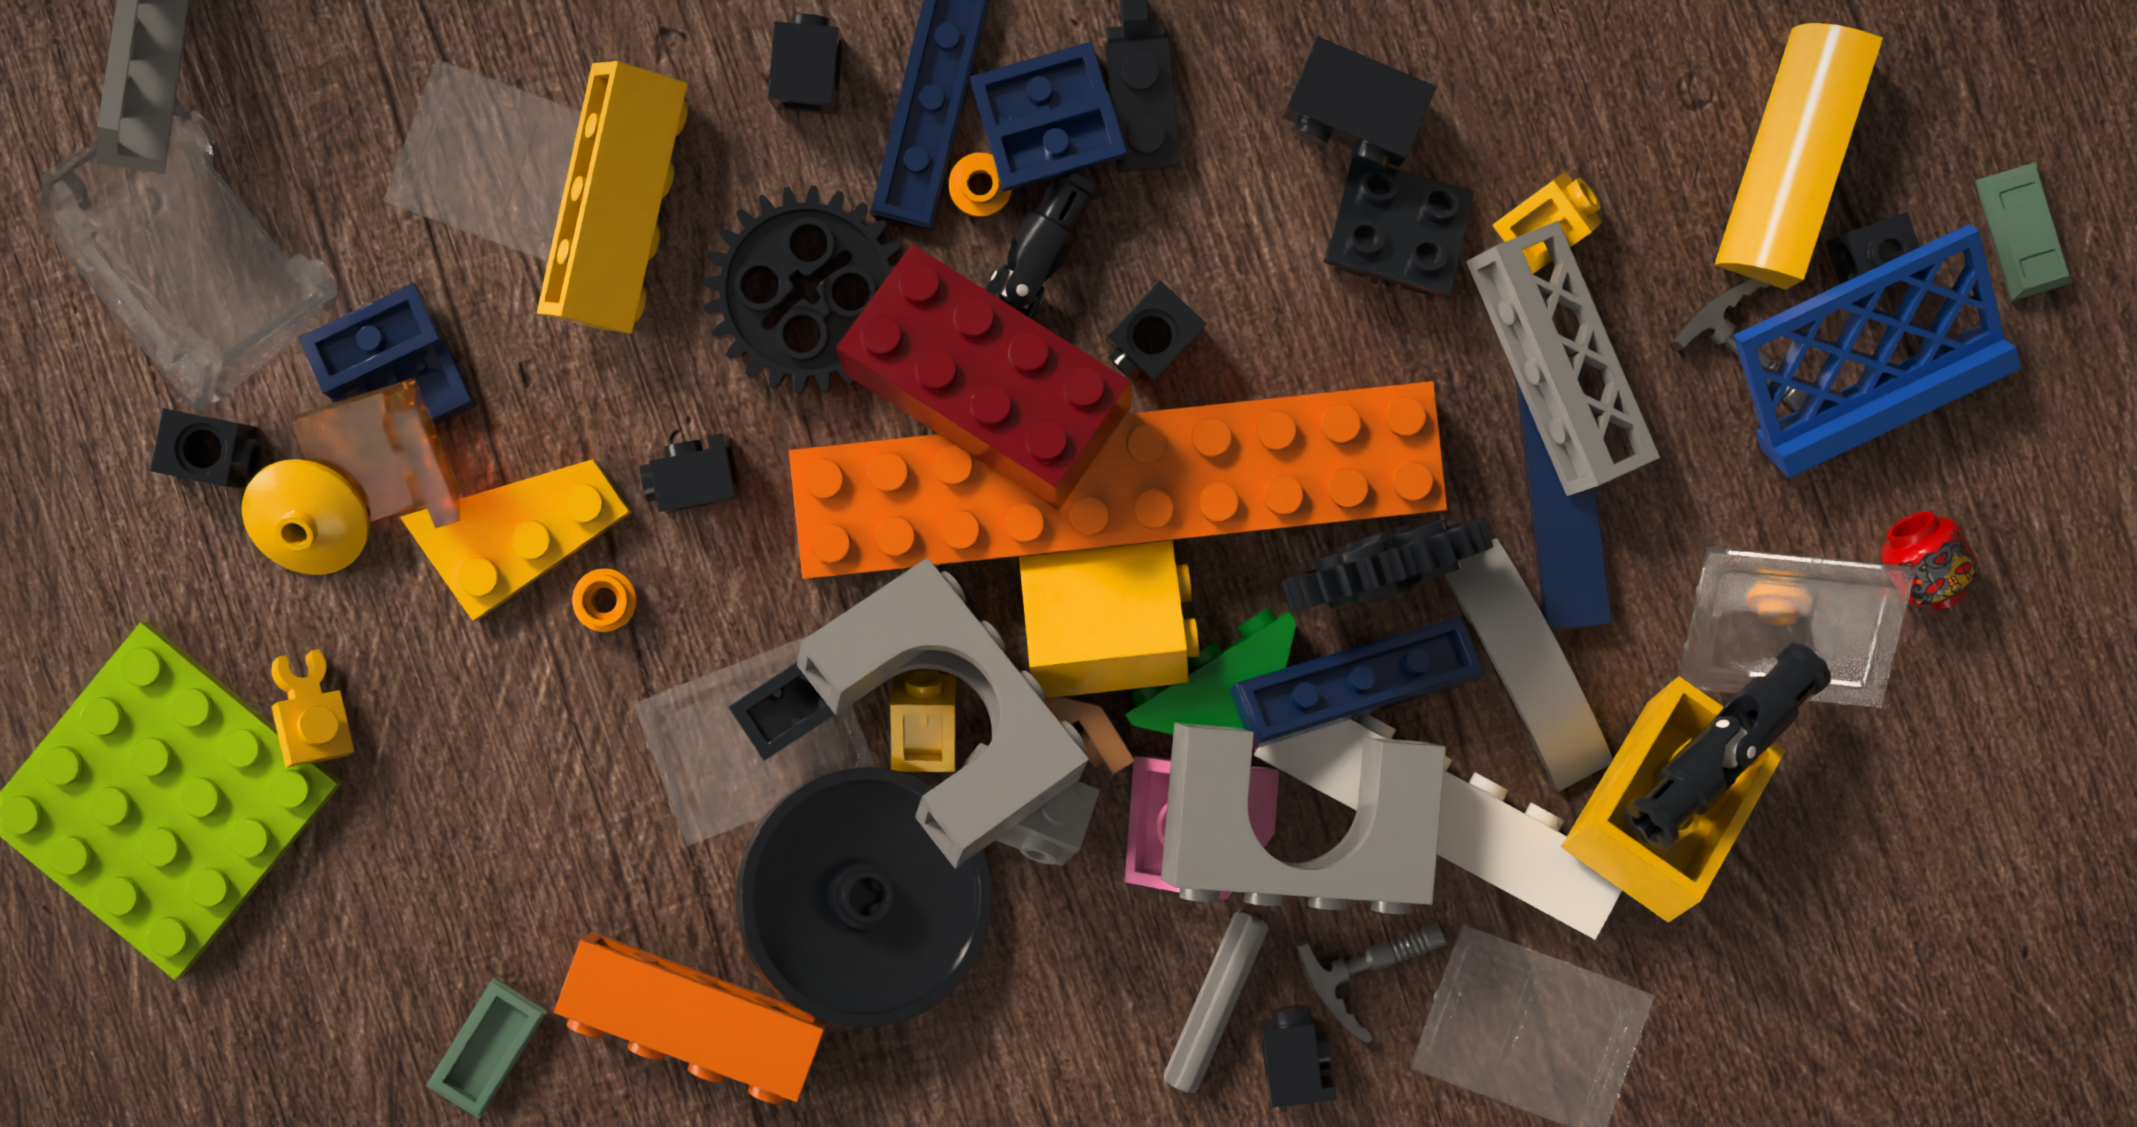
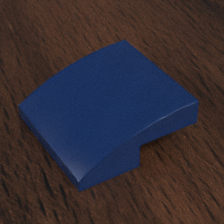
M1092 41L969 77L1003 192L1127 156L1111 98L1106 91Z
M415 283L299 337L322 393L331 398L355 455L361 459H366L477 406L468 383L436 318Z

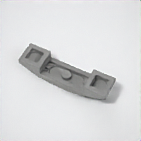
M1494 538L1491 540L1493 548L1475 554V556L1459 560L1461 569L1443 576L1467 622L1473 625L1529 732L1527 736L1555 790L1559 792L1609 766L1613 758L1587 699L1550 627L1498 539Z

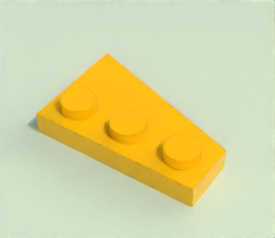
M592 459L407 514L400 518L471 620L478 621L633 511L598 461Z

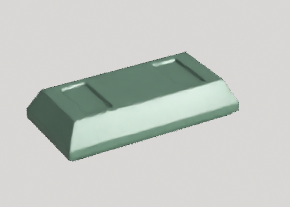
M2037 162L1975 180L1976 189L2010 301L2012 302L2073 283Z
M494 977L426 1086L473 1116L481 1119L548 1010Z

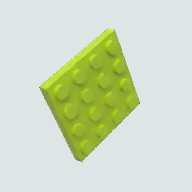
M149 621L140 622L1 790L0 837L167 975L177 980L187 973L341 786L343 781L320 762L285 769L276 726Z

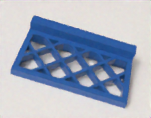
M1970 224L1733 335L1761 427L1755 431L1761 452L1788 478L2022 369L2017 347L2007 341L2004 336L1980 232ZM1963 251L1966 264L1953 288L1933 281L1943 261ZM1900 280L1911 284L1894 315L1874 309L1885 287ZM1927 290L1947 297L1930 328L1911 322ZM1964 303L1977 308L1981 325L1955 337L1947 335ZM1840 308L1852 312L1836 343L1815 336L1827 314ZM1868 318L1888 325L1872 356L1852 349ZM1905 331L1924 337L1915 356L1898 364L1889 362ZM1781 336L1793 340L1778 370L1761 365L1757 352L1758 347ZM1809 346L1830 353L1814 383L1794 377ZM1846 359L1866 365L1857 383L1841 391L1830 389ZM1766 379L1771 380L1769 386L1767 385ZM1787 387L1808 393L1798 411L1779 420L1777 419L1775 409Z

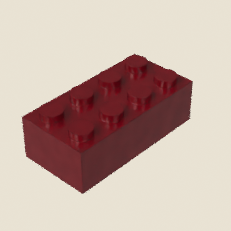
M913 244L910 245L836 347L845 375L1058 511L1131 408L1130 380Z

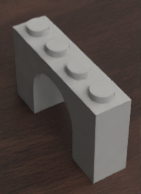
M927 557L802 640L797 666L835 715L893 676L915 669H936L953 674L969 684L979 694L990 715L992 725V741L990 745L975 760L923 795L915 815L917 821L956 869L1077 782L1089 759L1085 755L1086 747L1077 730L1066 721L1059 722L1044 704L1046 701L1045 695L1036 679L1025 670L1019 672L1004 654L1006 651L1005 645L996 629L987 621L979 622L965 605L966 598L956 579L946 571L940 573Z
M1174 723L1161 880L1174 888H1180L1179 898L1201 902H1218L1220 891L1244 892L1245 903L1283 906L1284 895L1308 897L1307 906L1326 910H1346L1347 899L1371 901L1370 910L1389 914H1410L1411 903L1433 904L1445 746L1424 741L1364 737L1358 806L1355 819L1348 833L1337 846L1320 857L1302 862H1287L1275 859L1263 848L1255 836L1250 823L1248 795L1254 732L1238 727Z

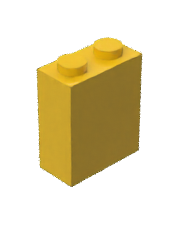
M1173 540L1019 557L1030 673L1041 686L1045 698L1188 683L1187 658L1199 657L1198 634L1195 618L1183 619L1181 603L1192 602L1188 564L1176 565Z

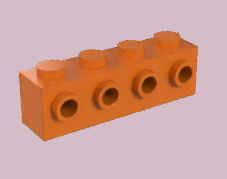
M592 931L579 942L554 1010L555 1014L569 1018L567 1027L575 1032L594 1038H603L605 1032L629 1040L627 1048L635 1054L653 1060H663L665 1054L688 1062L687 1070L695 1076L722 1083L725 1076L748 1084L747 1092L750 1095L776 1105H783L785 1099L794 1102L798 1101L828 1022L809 1016L788 1003Z

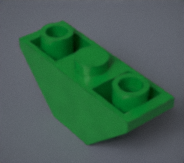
M1269 607L1239 625L1237 628L1243 637L1221 650L1216 641L1200 649L1199 657L1187 658L1189 670L1188 683L1138 688L1133 691L1129 696L1135 705L1124 711L1132 726L1171 735L1174 732V723L1244 729L1229 689L1237 682L1286 668L1296 628V621L1291 613L1284 611L1275 617Z

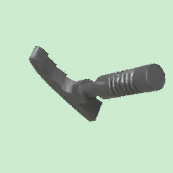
M1752 278L1718 296L1705 305L1671 341L1670 345L1679 351L1685 348L1699 333L1709 331V338L1720 346L1724 343L1739 356L1733 335L1737 334L1734 332L1736 326L1727 318H1724V313L1727 308H1734L1741 298H1746L1757 289L1763 290L1771 284ZM1758 347L1757 352L1761 365L1778 370L1780 366L1778 362L1773 361V358L1761 347ZM1766 379L1768 386L1770 385L1771 380ZM1787 387L1782 398L1792 409L1798 411L1808 393Z
M1435 922L1420 928V930L1409 932L1408 935L1403 934L1402 937L1398 936L1397 939L1393 938L1391 941L1371 946L1366 949L1365 954L1344 962L1343 958L1331 961V966L1327 968L1317 961L1306 938L1295 942L1314 989L1324 1004L1349 1032L1366 1043L1372 1041V1035L1364 1024L1357 1022L1351 1011H1346L1341 995L1336 996L1335 994L1336 985L1339 984L1340 986L1350 982V976L1371 969L1377 972L1396 965L1397 962H1403L1404 959L1408 960L1410 957L1414 958L1415 955L1419 956L1421 953H1427V951H1433L1446 946L1439 924Z

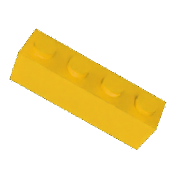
M619 61L592 63L537 314L605 331L632 334L634 323L640 319L646 303V291L643 287L647 263L652 259L659 245L660 229L656 223L661 200L668 194L673 182L674 167L670 160L675 137L680 134L687 119L688 106L684 100L687 82Z

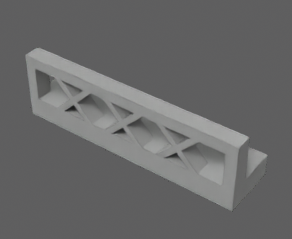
M117 0L97 126L98 164L165 174L190 0Z
M1559 221L1496 245L1466 261L1566 496L1599 486L1659 459L1658 451ZM1544 241L1554 264L1550 282L1532 274L1522 250ZM1557 303L1573 310L1580 327L1575 342L1559 335L1552 318ZM1583 362L1598 369L1604 380L1605 387L1600 402L1585 395L1580 386L1578 377ZM1609 422L1625 429L1635 453L1616 463H1613L1603 439Z

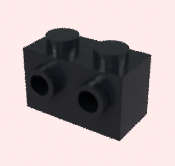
M1317 36L1282 118L1294 123L1292 132L1320 145H1327L1329 139H1333L1352 147L1351 157L1376 169L1386 170L1389 163L1400 167L1406 160L1437 86Z

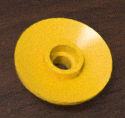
M290 459L268 465L251 480L242 500L243 522L254 544L273 562L294 572L324 575L342 570L356 560L368 540L370 522L362 497L355 487L341 474L317 462ZM292 523L300 525L306 532L299 530Z

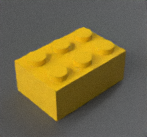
M1680 676L1675 678L1647 702L1561 845V848L1668 923L1703 899L1786 752L1782 747L1773 743L1736 779L1735 783L1706 813L1693 815L1679 829V839L1667 850H1658L1644 843L1630 829L1625 819L1624 809L1635 798H1644L1659 783L1661 770L1693 738L1699 735L1724 708Z

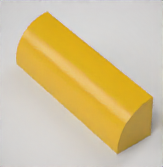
M1822 23L1802 24L1792 28L1714 266L1757 279L1784 290L1804 280L1883 37L1854 28Z

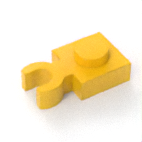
M319 649L312 650L305 656L308 675L304 678L297 677L290 671L287 655L279 656L272 663L273 680L281 690L287 692L289 699L279 701L272 706L285 769L346 757L355 752L341 691L322 693L320 682L326 673V661Z

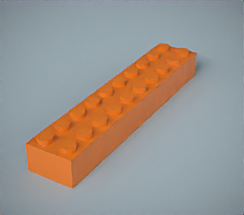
M1433 381L1126 414L1059 511L939 434L789 450L802 579L912 568L927 557L933 565H943L1447 510Z

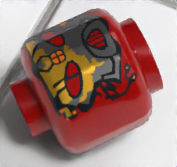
M1924 511L1909 515L1891 526L1886 535L1888 539L1881 549L1880 560L1901 599L1906 604L1918 607L1930 606L1934 610L1946 609L1959 603L1967 594L1966 588L1976 578L1978 562L1957 523L1952 518L1935 516L1933 512Z

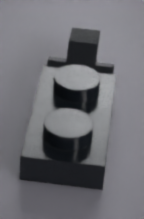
M1119 0L1122 26L1107 28L1108 43H1105L1109 95L1127 152L1126 157L1116 159L1117 173L1180 167L1181 161L1169 37L1165 38L1164 22L1149 24L1146 0Z

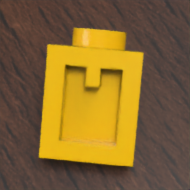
M1563 172L1495 222L1493 227L1503 241L1506 242L1559 221L1567 242L1572 247L1602 223L1596 213L1601 209V206L1591 188L1582 179L1577 178L1573 181L1566 172ZM1544 241L1522 250L1532 274L1552 261Z
M917 669L907 674H897L893 677L890 702L891 770L899 772H955L956 676L940 674L931 669Z

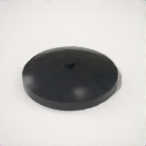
M867 767L833 771L817 776L787 793L766 813L754 830L741 859L737 876L736 913L738 926L746 951L760 976L773 991L796 1009L817 1019L849 1027H881L900 1023L928 1011L941 1002L960 984L975 963L986 938L991 918L992 881L985 851L982 849L955 869L917 821L915 815L921 798L935 788L934 786L909 774L891 769Z

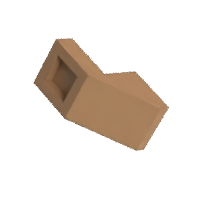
M1071 696L1045 698L1044 704L1059 722L1066 721L1072 725L1076 721H1080L1085 730L1080 732L1079 735L1086 747L1085 754L1094 768L1105 762L1112 774H1115L1135 761L1132 753L1100 703Z

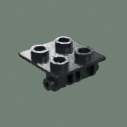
M1352 158L1332 239L1330 238L1323 263L1333 265L1334 273L1340 274L1342 270L1363 277L1369 275L1371 276L1370 283L1377 284L1379 279L1389 281L1388 288L1395 290L1397 284H1400L1402 288L1425 294V299L1432 300L1434 295L1450 298L1474 191L1387 167L1386 170L1376 169Z

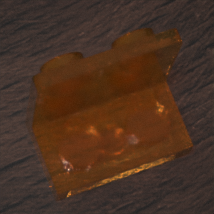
M415 378L293 416L291 426L305 459L325 465L346 478L362 497L368 511L369 522L416 508L418 510L427 507L435 528L460 521L459 487Z

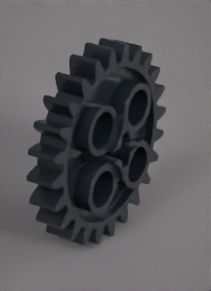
M811 185L805 203H798L790 187H784L783 206L777 208L772 205L767 197L761 195L759 196V206L762 215L755 219L749 213L739 209L736 213L744 229L739 234L722 228L719 231L723 240L730 246L727 254L708 252L707 258L721 268V274L703 278L702 284L713 291L719 292L720 298L703 306L704 311L707 314L723 315L725 319L711 333L716 339L731 336L736 339L729 347L726 356L733 361L749 354L751 358L745 374L751 378H754L765 367H768L770 369L769 386L775 390L780 387L787 375L793 376L794 389L799 395L804 394L809 378H816L821 390L824 393H830L831 375L838 372L850 386L854 385L855 380L844 374L836 347L895 266H890L889 261L896 257L902 251L899 242L880 245L878 241L885 234L888 228L887 223L881 220L866 227L863 224L868 212V207L865 203L862 202L857 205L849 214L844 212L845 196L841 191H837L829 204L825 205L821 204V197L817 186ZM807 230H817L827 236L828 246L826 252L816 261L805 262L799 260L794 255L793 247L795 240L801 233ZM843 252L851 253L852 259L848 264L833 272L819 283L816 289L821 298L817 303L811 305L805 299L800 300L791 307L772 329L767 330L763 328V321L769 315L783 308L797 296L798 291L794 286L797 279L803 276L807 281L813 282L831 266L839 255ZM760 271L774 273L779 281V288L775 297L769 302L762 304L749 301L745 289L749 278ZM848 278L862 279L869 285L870 295L868 301L858 310H844L835 301L837 287ZM810 319L820 326L821 337L819 343L809 352L799 353L793 351L787 343L789 328L798 320Z
M1484 517L1461 522L1449 527L1446 519L1413 528L1410 527V524L1346 544L1345 550L1315 559L1316 569L1290 577L1281 583L1290 611H1298L1322 603H1328L1329 608L1363 601L1364 605L1399 595L1400 592L1406 590L1411 591L1429 584V579L1461 569L1459 560L1493 548V544Z

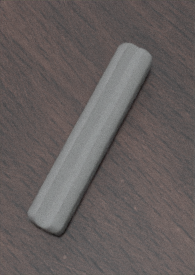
M1237 911L1233 914L1164 1072V1080L1178 1090L1195 1093L1200 1087L1267 934L1268 924L1261 918L1243 911Z

